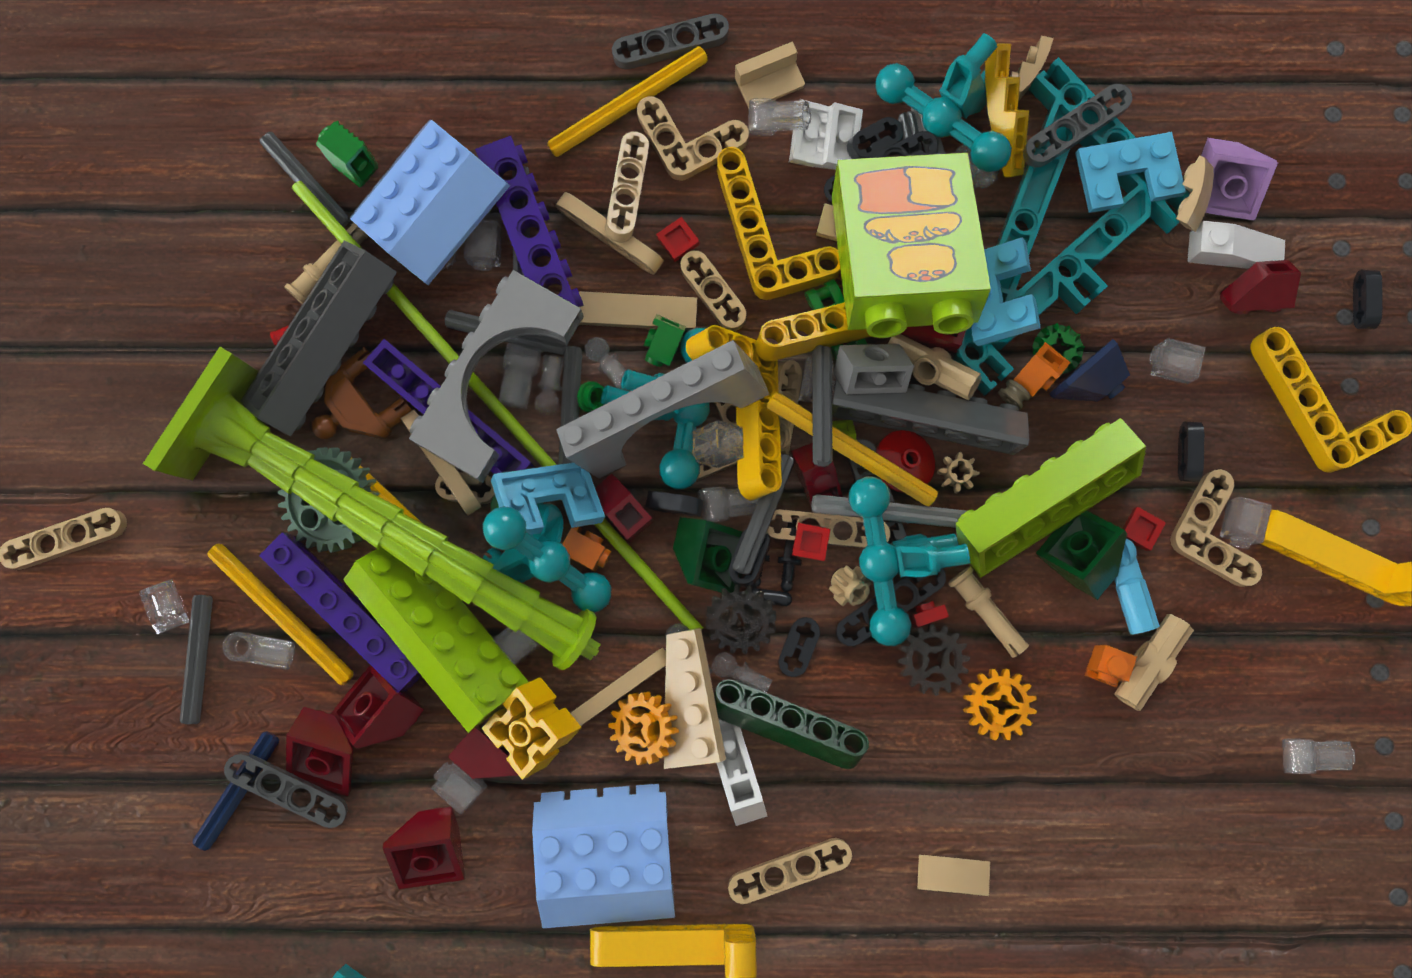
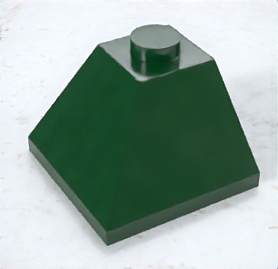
M1086 510L1055 530L1036 554L1071 585L1098 600L1118 576L1127 533L1124 529Z
M680 517L673 550L687 583L738 597L740 587L731 580L729 567L743 531L708 520Z

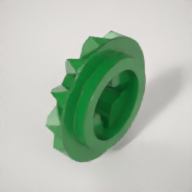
M1056 323L1045 327L1037 334L1033 342V355L1037 353L1045 342L1052 347L1057 343L1058 339L1061 346L1070 347L1062 353V356L1071 362L1062 373L1065 374L1075 369L1082 361L1085 346L1082 344L1080 334L1072 330L1071 326H1063Z

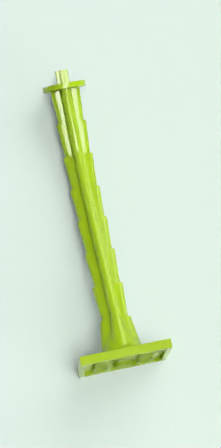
M222 347L218 348L143 462L144 465L154 471L192 481L211 453L243 467L249 465L286 493H295L333 522L340 521L375 548L380 549L382 547L422 577L425 575L429 576L468 605L472 602L514 632L521 631L553 653V666L559 670L569 668L580 655L588 660H592L593 656H596L599 652L598 648L601 644L591 638L597 618L594 612L586 609L575 614L539 596V591L493 569L494 564L449 542L448 536L403 514L404 510L359 487L358 481L315 460L314 454L272 434L270 427L256 418L240 402L259 371Z

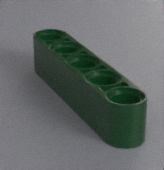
M730 679L723 680L715 689L714 698L718 719L840 768L852 769L856 767L869 748L867 736L859 729ZM721 697H728L733 703H726ZM752 709H758L764 715H757L752 711ZM783 721L792 723L794 728L787 727ZM814 733L822 735L825 740L816 738ZM845 745L851 746L856 753L847 750Z

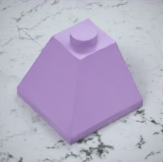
M1207 138L1201 156L1205 157L1214 167V179L1210 201L1205 213L1255 221L1277 167V160L1239 142Z

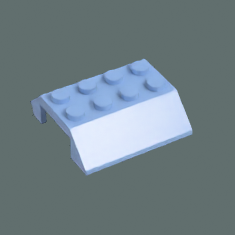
M429 120L356 208L350 219L388 254L429 285L510 185L432 120Z
M659 784L636 785V794L630 795V786L603 788V797H598L597 788L571 790L569 800H565L564 791L541 793V802H534L532 835L536 900L542 928L675 918L667 823L666 792H660Z

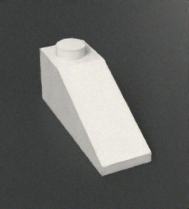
M1202 221L1197 231H1191L1189 234V263L1249 269L1256 262L1284 260L1285 240L1237 224Z
M719 719L726 760L717 763L735 825L738 826L767 817L741 728Z

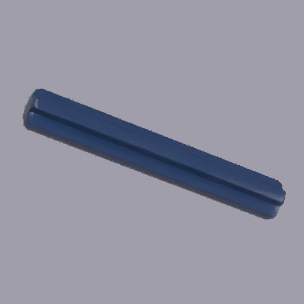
M263 732L249 753L267 761L278 745L279 738L271 732ZM244 760L236 775L241 776L244 772L254 776L250 780L253 783L262 768L258 766L257 771L254 773L245 768L247 762ZM231 782L229 783L192 841L194 846L203 851L209 850L248 790Z

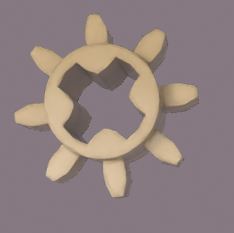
M962 452L956 454L954 461L946 456L943 462L947 467L937 471V474L943 475L945 480L941 486L945 487L948 484L953 486L954 493L960 492L962 484L967 489H971L974 485L969 479L980 474V472L973 470L971 465L975 459H963ZM959 466V471L965 474L959 480L957 479V474L952 473V470Z
M845 566L833 574L831 579L832 586L829 587V590L834 594L833 598L840 605L844 606L849 602L852 606H855L866 600L870 592L869 586L871 582L862 574L860 567L856 566L852 570L849 566Z

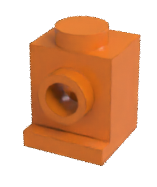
M1045 342L1014 378V381L1022 385L1033 397L1040 388L1047 391L1071 362Z
M571 527L562 543L567 549L570 559L596 572L598 566L604 568L612 551L601 545L604 539L589 531L582 535L580 534L582 531L581 527Z
M1095 645L1084 676L1117 688L1119 681L1129 682L1137 656L1108 645Z

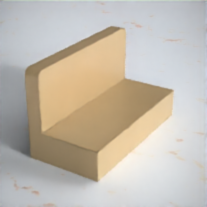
M793 41L735 65V80L749 109H754L804 88L805 82L796 64L798 52Z

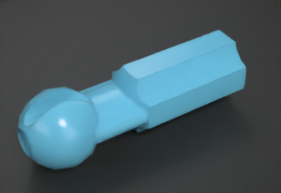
M1126 538L1118 576L1114 581L1129 633L1134 635L1154 630L1160 627L1146 581L1143 579L1139 567L1136 547L1131 540Z

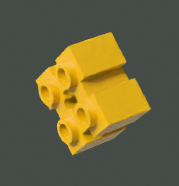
M541 677L516 687L504 701L503 705L505 708L495 712L482 727V730L497 748L504 746L510 755L506 760L522 780L547 767L560 752L558 748L568 744L582 728L566 707L559 710L555 706L554 700L557 696Z

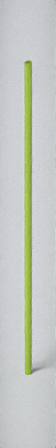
M301 180L293 184L292 190L341 244L345 240L362 249ZM393 283L392 288L386 293L388 297L449 364L454 359L458 360L459 355ZM473 372L468 386L541 467L557 465ZM605 518L602 523L593 524L688 630L703 629V626Z

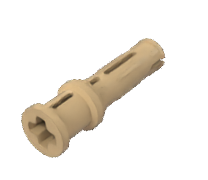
M354 222L346 230L359 245L368 238V235L361 228L359 229ZM338 240L313 265L311 263L306 264L303 267L304 272L292 284L287 283L284 286L302 305L341 246Z
M971 566L965 568L948 582V585L955 587L964 598L967 609L975 610L1012 658L1018 654L1020 655L1029 647V644L1025 642L990 598L992 596L991 590L982 586L973 574L974 569Z

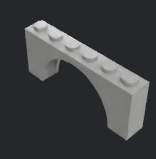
M514 270L509 277H503L496 289L498 295L492 305L487 304L479 316V326L475 332L471 331L466 336L462 344V349L464 350L458 360L454 359L450 362L445 371V381L440 388L436 387L432 391L427 401L429 407L423 416L419 415L414 420L410 428V433L412 434L409 439L482 483L500 455L483 442L475 431L469 417L467 389L476 365L493 347L508 339L519 336H547L568 344L584 318L581 308Z
M732 340L556 430L566 458L597 478H601L626 466L627 464L622 453V448L626 441L638 429L666 413L683 407L709 402L729 403L741 409L770 394L758 366Z

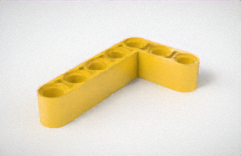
M736 147L722 149L717 158V175L755 295L763 300H771L823 285L831 279L835 280L839 276L841 269L839 253L834 247H823L777 261L745 155ZM733 161L739 167L735 170H728L723 165L726 162ZM736 190H743L748 196L744 199H736L732 193ZM745 219H752L757 225L752 229H747L741 225V222ZM754 248H762L766 255L762 258H755L750 254V251ZM826 259L831 260L835 264V268L825 270L820 266L819 262ZM793 268H799L804 271L806 276L802 279H795L789 274V271ZM763 277H770L776 284L771 288H765L760 285L759 280Z
M844 302L766 322L759 332L755 351L763 360L776 361L811 352L818 345L831 347L871 336L867 333L866 329L848 330ZM827 324H833L837 329L830 328ZM797 331H803L808 336H801ZM766 338L774 339L778 344H772Z
M712 325L687 340L686 351L691 360L734 340L758 366L770 394L741 409L736 406L738 488L744 498L756 500L779 490L782 483L780 416L767 408V403L775 392H779L778 360L766 361L761 359L755 351L757 340L721 326Z
M1273 327L1252 340L1250 350L1254 359L1320 470L1331 473L1351 467L1411 434L1412 418L1408 413L1401 410H1395L1375 417L1346 432L1295 342L1285 329ZM1267 339L1272 340L1275 345V351L1268 347ZM1283 366L1290 370L1291 378L1284 375ZM1299 394L1306 398L1307 406L1301 404ZM1316 421L1322 425L1323 434L1316 430ZM1388 421L1392 423L1394 433L1389 430ZM1360 435L1363 436L1367 442L1366 448L1363 447L1360 443ZM1332 450H1335L1339 455L1338 463L1332 457Z
M1278 510L1268 511L1257 537V542L1383 601L1398 606H1412V562L1397 564L1292 515Z
M748 924L594 927L590 929V964L596 967L725 965L726 978H756L757 962L754 926Z

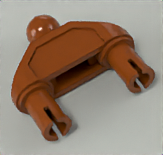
M365 346L341 363L339 370L326 381L324 403L332 414L317 416L312 421L311 428L317 438L329 439L333 437L337 431V425L341 424L349 432L386 439L391 435V428L402 421L401 417L413 410L402 396L380 413L372 409L354 384V379L368 369L363 362L371 353Z

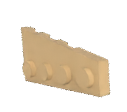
M701 628L666 635L665 704L670 703L672 705L668 711L669 716L677 715L678 719L672 722V727L678 728L679 733L671 735L676 745L667 748L669 755L664 757V769L719 763L726 760Z

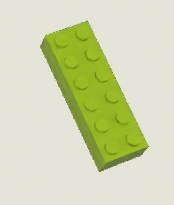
M1121 418L1112 424L1105 423L1087 440H1079L1073 443L1062 456L1057 459L1052 457L1041 465L1040 470L1030 476H1021L1007 491L1003 493L997 492L990 496L985 505L975 511L973 509L966 511L955 524L958 545L967 544L971 567L982 578L1141 476L1146 445Z
M382 547L356 560L343 579L468 733L504 707V701L516 687L529 682L459 597L429 576L425 575L422 577Z

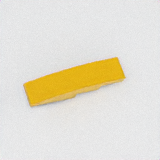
M997 43V49L985 61L987 109L991 131L1002 133L1009 140L1012 148L1007 165L1002 168L1004 177H1014L1024 174L1025 160L1023 158V150L1027 141L1029 110H1018L1020 77H1009L1011 44Z

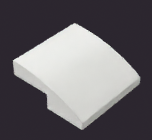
M801 99L796 105L789 162L836 170L837 160L851 159L847 152V144L860 131L863 109L836 102L831 106H826Z

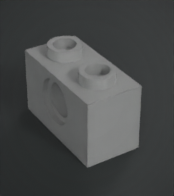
M900 344L840 345L833 373L846 395L906 393L914 365Z

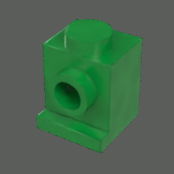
M656 314L652 324L658 326L657 330L650 328L644 342V346L649 347L645 361L658 367H662L663 363L670 366L686 326Z

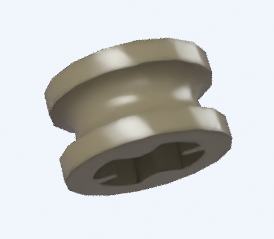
M1009 379L1006 382V389L1001 388L998 394L1007 404L1018 406L1019 410H1021L1023 407L1022 402L1028 401L1031 395L1022 385Z

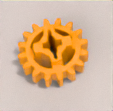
M989 669V678L979 673L977 678L980 683L978 685L975 683L968 684V687L973 691L972 695L963 696V699L970 701V706L964 708L963 711L973 714L968 723L972 726L979 724L978 733L980 735L986 734L989 730L990 739L993 740L998 739L999 733H1001L1004 740H1011V731L1021 736L1023 732L1020 726L1022 724L1031 726L1032 723L1027 716L1037 712L1034 708L1029 707L1030 702L1037 700L1036 696H1030L1026 693L1031 688L1030 683L1021 685L1022 675L1015 674L1010 678V671L1008 669H1002L1000 676H998L996 669ZM996 683L991 692L986 695L981 694L987 686ZM1012 687L1017 692L1020 702H1017L1011 694ZM1001 699L1002 702H1006L1012 708L998 709L993 704L987 703V700ZM979 706L983 707L987 712V721L982 717ZM1013 714H1018L1013 722L1006 725L1007 718Z
M648 691L640 694H629L628 699L618 701L621 709L612 710L611 714L616 718V722L609 723L608 727L615 729L616 734L612 735L610 740H618L619 745L615 751L617 753L626 751L625 760L627 762L635 759L637 765L647 762L648 764L658 762L659 758L669 755L667 748L676 745L671 735L679 733L678 728L672 727V722L678 718L677 715L669 716L668 711L672 705L670 703L661 705V695L651 697V693ZM639 706L646 707L651 711L647 713L644 708L639 709Z

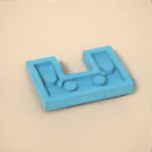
M1172 132L1079 148L1075 153L1089 213L1120 208L1123 205L1118 176L1144 172L1151 202L1181 197L1186 193V189L1182 185L1184 181Z
M1023 237L984 249L991 290L978 323H973L971 326L973 342L977 346H981L1041 328L1036 299L1032 294L1003 302L1000 280L1031 271L1027 244Z
M575 463L493 474L491 478V484L499 507L506 506L518 510L526 521V532L530 535L539 534L544 528L537 503L562 500L572 528L602 523L605 518L590 473Z

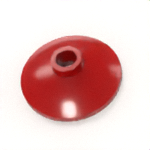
M900 430L888 434L878 444L876 453L924 483L928 484L931 481L935 471V458L931 447L921 436L911 431ZM907 454L911 456L913 464H910L907 461ZM881 479L892 490L904 493L901 490L894 487L893 485L886 482L885 480Z

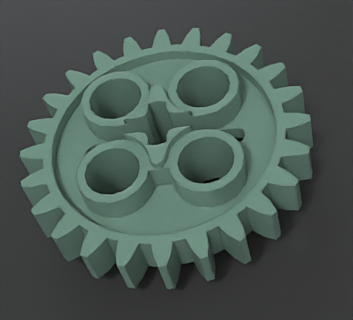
M323 447L317 448L316 451H308L315 455V460L358 481L359 487L379 496V492L371 491L370 489L376 483V479L367 480L365 477L369 473L370 468L359 469L362 459H351L350 451L340 452V449L337 447L329 449ZM284 490L278 491V494L285 497V501L279 503L278 507L287 509V513L281 519L291 520L292 523L287 531L297 530L298 534L295 540H306V548L317 546L318 552L328 551L329 549L331 553L340 551V549L351 548L352 543L362 541V537L340 521L333 522L311 505H305L304 500L295 493L288 494ZM315 512L318 515V522H316L314 518Z

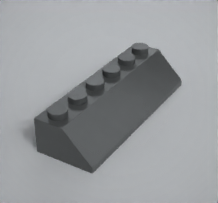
M344 240L240 402L256 418L291 437L294 431L300 429L304 424L306 412L312 403L317 402L321 398L324 391L323 386L328 378L339 370L342 362L341 358L346 350L353 347L357 342L359 330L365 321H369L375 314L376 304L381 296L392 288L394 276L397 272L367 251Z
M837 378L834 380L832 417L852 420L896 431H911L920 436L1015 455L1029 444L1028 413L1019 411V407L1015 405L1000 404V407L988 405V401L982 398L959 399L956 398V394L943 390L937 391V394L926 392L925 387L916 384H909L906 393L846 395Z

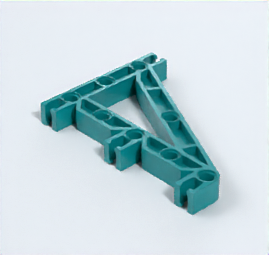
M1059 57L1052 62L1047 72L1043 70L1035 77L1029 88V91L1048 110L1040 131L1095 96ZM1051 78L1060 90L1055 88L1048 79ZM1064 98H1071L1076 105L1068 104ZM1083 111L1082 118L1086 123H1098V116L1094 111ZM1116 118L1081 141L1080 144L1083 147L1106 144L1107 142L1134 139L1136 137ZM1060 127L1056 130L1060 140H1072L1073 134L1068 128ZM1049 140L1043 147L1039 149L1035 147L1032 153L1034 155H1043L1045 150L1051 145ZM1070 149L1045 166L1032 167L1027 164L996 245L1023 237L1027 244L1028 255L1030 254ZM1144 172L1118 176L1119 185L1128 193L1123 198V205L1120 208L1110 209L1021 289L1016 290L1022 274L1000 280L1003 302L1032 294L1036 299L1038 315L1040 316L1059 296L1075 314L1079 313L1091 300L1088 297L1084 298L1073 283L1076 281L1090 293L1089 297L1092 300L1096 298L1107 285L1092 269L1134 233L1149 217L1168 234L1180 222L1176 219V214L1166 202L1178 211L1181 202L1186 197H1189L1190 193L1186 190V193L1181 197L1151 202ZM1015 221L1024 222L1028 227V231L1018 229ZM1105 226L1113 228L1116 236L1107 234ZM1063 266L1069 269L1071 277L1061 275L1058 267ZM970 327L965 332L961 347L953 357L954 361L981 373L982 378L977 389L985 396L997 383L994 380L991 382L980 368L983 362L987 363L999 374L997 378L1000 381L1007 377L1014 368L996 349L1001 350L1017 335L977 346L973 342L972 329ZM972 347L976 349L979 353V359L972 360L968 358L965 348Z

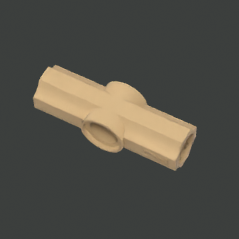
M901 334L891 337L888 344H900L914 365L913 376L921 384L932 385L934 383L966 400L973 396L982 378L981 373L952 360L949 353L943 348L934 347L930 349ZM929 362L935 367V370L930 366Z
M1172 614L1166 615L1150 641L1143 643L1134 656H1137V660L1129 682H1122L1114 693L1120 701L1137 711H1141L1157 685L1163 683L1173 672L1177 664L1175 658L1194 631L1190 624Z

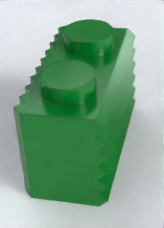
M339 121L326 126L320 132L316 145L320 148L326 159L359 188L362 187L379 168L377 161L365 143L360 141L344 125H341Z

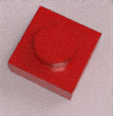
M682 216L656 234L657 240L674 263L700 245L699 239Z
M1135 507L1122 529L1127 533L1126 538L1131 540L1133 544L1145 551H1151L1166 522L1139 507Z
M798 523L792 555L825 561L831 529Z
M934 601L916 606L917 613L909 616L913 628L949 617L945 604L936 607Z

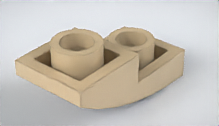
M1041 35L1036 47L1030 46L1026 62L1022 61L1017 72H1011L1010 77H1020L1018 101L1029 90L1035 77L1039 74L1047 59L1054 38Z
M1200 155L1196 162L1192 163L1185 172L1182 185L1191 194L1181 202L1178 208V216L1176 217L1185 228L1194 232L1197 231L1207 210L1214 179V167L1205 157Z
M919 855L917 889L989 896V861Z

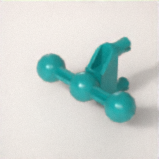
M983 33L966 55L956 57L946 73L943 85L939 90L941 97L933 99L915 87L913 73L904 65L898 63L889 64L879 71L876 77L875 88L877 95L884 102L890 104L905 102L922 115V123L926 131L938 138L952 136L971 150L970 157L972 163L979 170L988 173L995 172L1007 165L1012 149L1009 140L1002 133L996 131L981 133L962 120V117L966 119L969 115L980 112L987 104L985 70L980 74V67L998 47L992 37Z
M706 328L691 329L683 336L680 343V353L686 363L692 361L686 351L687 340ZM627 369L622 377V389L609 385L605 386L601 396V404L605 405L664 374L658 373L650 376ZM710 402L683 407L654 419L668 421L673 418L677 423L673 450L668 451L663 456L659 465L660 477L666 485L673 489L691 487L700 474V464L692 450L696 427L707 419L710 412Z
M864 477L858 479L852 485L849 491V504L857 515L863 517L867 547L863 549L859 557V567L862 574L867 579L873 581L878 610L870 620V632L878 643L885 646H896L903 643L909 636L911 621L909 615L902 608L897 607L893 578L897 574L900 577L937 575L941 568L970 564V555L967 544L958 545L955 533L930 538L923 534H917L893 541L892 544L887 543L882 514L890 504L891 494L889 488L881 479Z
M537 503L544 528L541 533L533 535L526 532V521L516 509L503 506L493 509L486 516L483 522V535L486 541L495 548L487 551L492 556L491 559L485 554L483 559L494 564L493 569L521 583L533 577L548 583L560 581L571 589V598L577 608L582 611L589 609L592 612H598L609 604L612 597V587L606 577L595 572L583 574L570 564V555L564 545L560 543L564 522L561 511L556 505Z

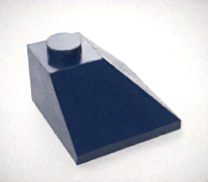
M1112 339L1053 389L1049 395L1053 399L1098 402L1105 396H1108L1110 400L1125 388L1122 382L1130 376L1118 343Z

